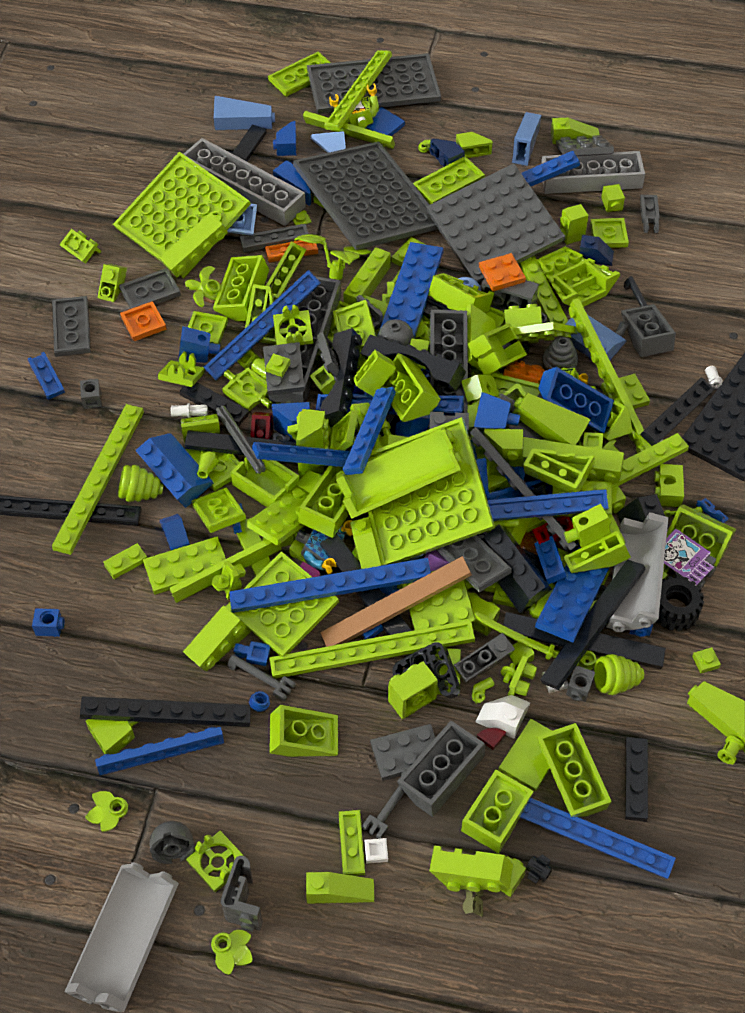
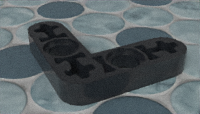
M434 642L396 662L393 666L392 672L395 676L402 672L403 667L406 668L403 670L404 673L410 666L416 664L418 658L424 657V663L429 669L432 668L433 674L438 680L437 685L440 693L449 699L457 697L460 693V684L449 652L439 642ZM437 649L440 650V651L438 652L439 657H437V656L435 655V654L437 653ZM447 665L448 670L446 674L440 675V668ZM448 683L452 685L450 692L446 691L449 689Z

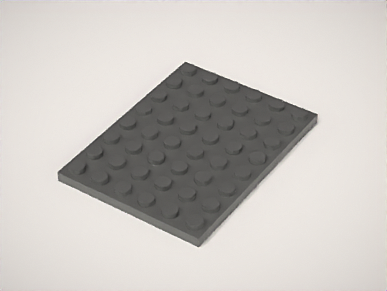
M380 142L294 160L293 166L355 250L438 230L426 211V207L429 206L428 202Z

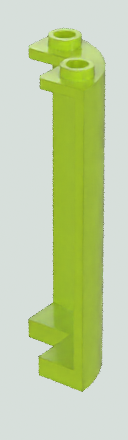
M444 426L367 462L363 473L345 475L343 472L339 474L336 480L345 496L343 502L351 519L461 470L460 464L463 463L460 453L456 452L452 443L455 441L452 431H447Z

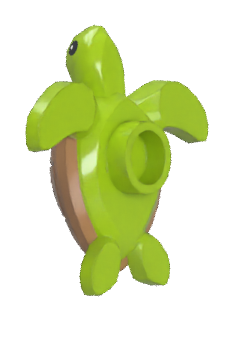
M212 266L202 269L200 272V282L194 279L185 281L187 289L196 291L193 294V298L199 307H204V301L214 304L222 284L217 280L209 279V276L215 270Z

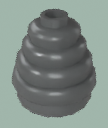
M566 337L554 339L542 357L545 370L555 367L560 369L564 367L576 369L578 364L577 351L572 341Z

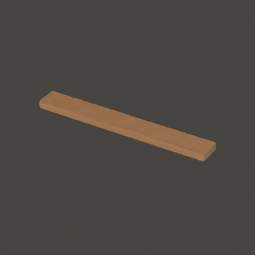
M462 556L320 632L326 647L344 644L472 576L465 559Z

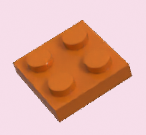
M512 253L479 262V268L492 291L521 284L526 280Z
M153 301L120 313L121 319L133 341L167 330L166 324Z
M521 361L520 363L514 362L508 365L503 375L540 384L543 372L546 370L542 369L539 365L531 366Z

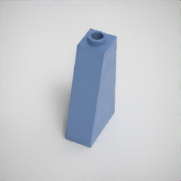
M215 96V130L249 129L252 125L272 129V122H275V112H272L270 105Z
M525 113L514 139L512 163L528 166L540 129L541 115Z

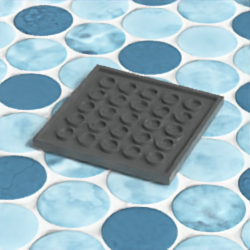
M514 163L426 207V211L470 278L476 280L478 284L483 282L485 278L479 268V262L512 253L517 263H520L565 240V235Z

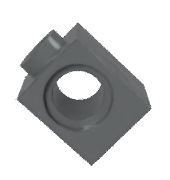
M99 379L80 381L83 408L102 407Z
M576 666L566 695L573 700L586 702L595 672ZM576 684H582L584 687H579Z

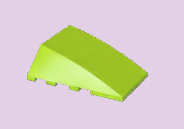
M566 246L537 259L541 269L562 302L569 306L572 300L577 298L580 299L584 307L605 297L620 277L619 272L609 271V267L605 265L599 266L595 264V260L585 259L582 254Z

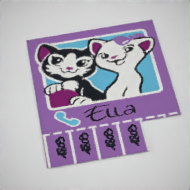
M675 529L666 538L664 564L683 577L689 578L690 582L694 581L696 586L713 568L711 564L705 561L711 552L679 530Z

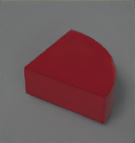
M488 728L479 732L476 738L494 750L505 737L506 732L498 728Z

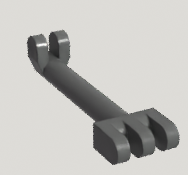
M234 654L228 662V667L231 670H235L238 666L275 688L273 696L282 701L287 699L285 694L289 695L292 692L290 688L293 689L296 686L295 682L284 676L281 681H278Z
M398 786L377 818L372 815L368 816L362 825L363 830L366 831L371 824L373 825L369 830L371 835H374L377 829H379L380 831L377 833L376 838L381 839L388 830V825L384 824V822L405 793L400 786Z

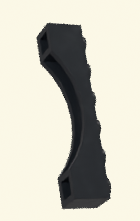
M353 328L335 333L333 337L332 348L339 356L340 368L337 380L328 396L322 401L320 410L325 411V419H329L330 427H333L350 412L355 385L353 378L358 370L357 366L362 344L361 336Z
M369 335L360 352L367 360L372 352L377 350L392 361L400 353L428 368L440 386L457 391L466 374L465 369L461 366L462 363L458 360L452 359L450 361L440 354L435 356L427 350L422 349L420 351L409 344L404 346L396 340L389 341L381 335L377 337Z

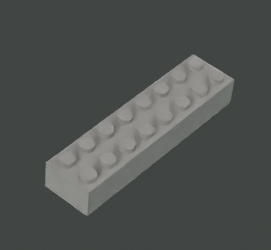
M203 138L184 153L189 159L248 199L251 204H257L256 211L284 226L306 207L305 192Z

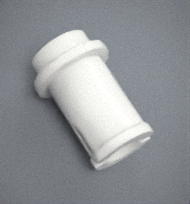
M715 366L707 367L705 373L709 379L708 383L714 389H718L722 385L723 380L719 377Z

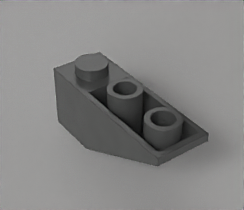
M501 633L454 664V667L463 680L467 682L495 667L508 658L515 649L506 636Z

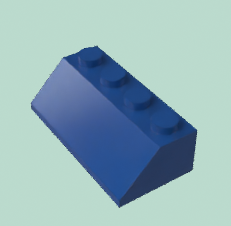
M558 367L544 371L538 387L543 399L589 418L590 421L587 426L604 434L614 400Z
M171 433L151 437L135 450L185 508L192 503V500L197 499L214 484L209 476L206 479H202L197 475L199 465Z

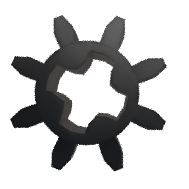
M543 854L538 858L533 856L526 866V871L529 872L527 878L534 883L540 880L545 882L553 870L549 866L551 860Z

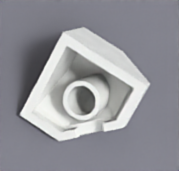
M509 695L484 703L476 723L488 728L501 729L506 732L507 736L515 738L530 706V702Z

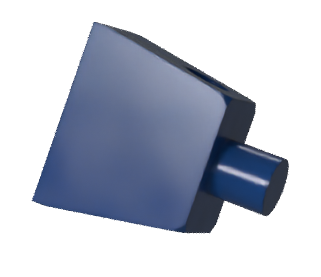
M182 326L179 357L185 351L188 361L190 354L194 353L196 362L206 363L208 353L216 355L219 353L220 344L210 343L211 334L208 332Z
M482 392L474 428L476 427L481 432H484L485 429H506L507 424L518 426L520 415L510 413L511 403Z

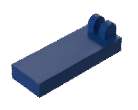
M42 352L40 356L35 358H28V362L48 400L65 393L45 352Z
M550 536V540L543 543H534L548 584L567 577L553 536Z

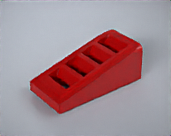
M561 516L556 518L561 526L566 525V531L574 529L570 517ZM548 523L532 529L539 544L550 540V535L546 528ZM541 532H544L546 539L543 540ZM557 534L552 535L555 542L561 540Z

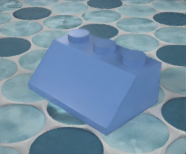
M587 315L609 360H611L626 343V339ZM570 318L566 325L576 326L573 318ZM581 333L571 335V338L568 339L572 341L574 347L591 358L589 349L584 346Z

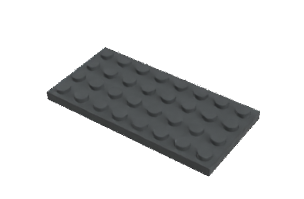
M429 53L391 57L369 88L372 90L374 89V84L376 85L377 93L375 96L378 98L379 107L441 101V94ZM371 59L307 65V73L317 114L334 112L335 107L330 105L329 97L335 101V94H337L340 103ZM368 91L365 93L363 98L367 96L371 97V95L368 94Z

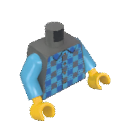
M351 520L342 524L337 532L342 541L345 537V532L349 536L353 535L350 525ZM300 529L295 540L305 544L301 555L307 564L317 570H323L331 574L333 572L332 567H337L336 562L333 558H329L320 546V542L329 538V536L314 529L311 534Z

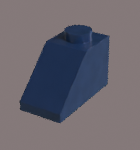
M582 235L579 253L583 255V258L593 259L595 264L612 266L614 251L600 237Z

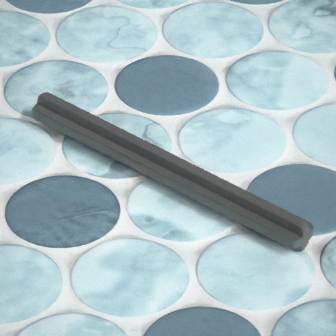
M225 406L217 407V415L256 473L265 472V464L261 459L256 458L252 445Z

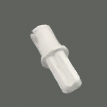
M190 403L179 406L171 405V417L188 416L190 418L191 416L208 415L207 405H190Z

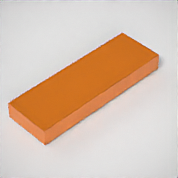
M301 240L293 241L295 244L307 249L304 256L318 254L316 243H308ZM291 242L266 246L265 251L268 262L280 261Z

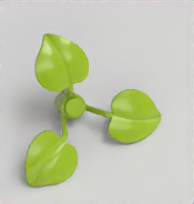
M305 234L294 239V241L301 240L308 243H321L325 249L327 267L330 268L329 278L336 280L343 279V270L346 263L350 265L360 255H370L372 253L368 249L355 250L353 246H346L343 249L344 251H330V254L339 258V260H332L331 263L326 238L314 234Z

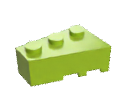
M445 273L433 276L429 288V296L433 297L436 302L447 305L451 310L466 311V306L473 304L484 313L489 312L494 292H482L478 290L479 287L473 285V288L463 284V280Z
M253 284L245 328L274 302L271 287ZM275 327L259 342L276 345Z
M532 448L523 466L526 474L567 493L581 491L595 465L593 455L581 456L575 453L564 454L557 453V451Z
M223 605L186 647L183 653L204 671H208L235 647V644L244 639L251 630Z
M434 845L429 871L450 891L458 892L460 889H467L472 892H479L480 890L500 892V890H509L513 863L505 855L476 851L475 855L462 854V849L455 848L454 852L443 851L441 846Z

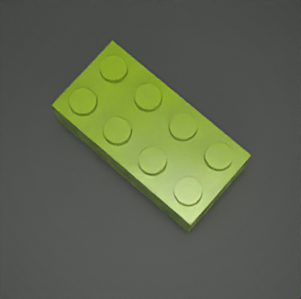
M329 466L299 509L298 523L331 538L335 536L349 515L343 502L345 496L336 480L337 476L344 472L343 467Z

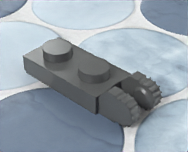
M640 195L643 231L648 233V223H654V233H658L660 220L657 195Z

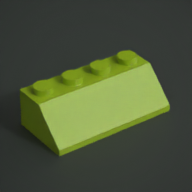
M262 255L231 257L213 306L214 311L234 321L247 320L253 284L264 286L269 273V268Z
M398 353L393 360L396 366L395 373L391 378L387 379L383 388L393 387L396 394L391 405L401 421L406 422L429 415L437 407L441 399L417 363Z
M302 409L296 438L297 446L329 448V419H325V411ZM298 463L299 479L309 470L322 474L325 472L326 465Z
M574 723L537 736L538 743L570 816L585 817L606 810L612 801L577 724Z

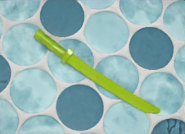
M479 612L474 614L481 623L546 654L545 659L556 658L560 651L554 650L555 645L553 644L548 647L495 622Z

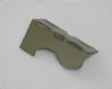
M465 889L466 899L463 903L465 914L474 913L483 917V900H481L483 890L475 892V897H473V892Z

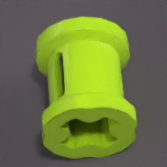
M727 736L726 744L723 749L718 751L717 756L727 764H734L736 762V755L742 750L744 744L734 736Z

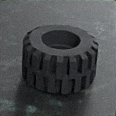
M669 576L667 580L662 579L659 618L656 621L657 623L661 622L662 627L665 628L667 626L669 630L673 631L674 628H677V631H682L683 627L689 629L691 625L693 626L696 623L704 605V595L700 593L701 588L699 586L696 587L694 581L690 582L688 581L689 578L684 577L682 579L680 576L675 578ZM668 600H680L686 607H675Z

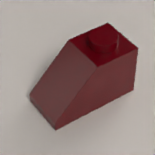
M253 413L250 437L271 439L273 413Z

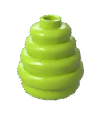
M125 465L120 478L118 497L125 499L127 502H140L142 499L149 500L150 498L155 499L158 494L162 495L164 484L160 483V479L154 477L153 473H147L145 468H140L138 465Z
M614 654L601 656L594 665V683L596 688L601 693H607L608 695L624 693L634 686H638L641 680L644 679L643 668L637 662H632V660Z

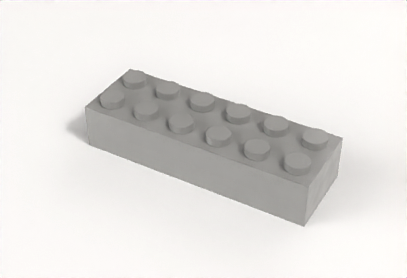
M640 151L576 155L580 166L542 182L545 194L603 191V186L620 184L622 190L642 189L645 171ZM561 155L542 156L541 164Z

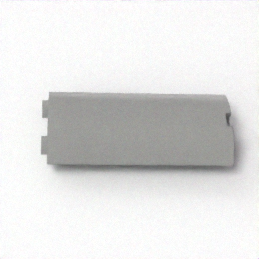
M649 512L644 522L624 518L618 527L631 556L628 560L643 564L646 570L612 615L606 628L613 629L616 632H623L624 630L648 628L658 620L668 517ZM626 560L613 567L612 580Z
M135 862L121 865L64 991L65 993L89 1004H99L103 1009L115 1012L125 1011L179 883L172 879V875L163 871L149 874L143 870L144 867Z

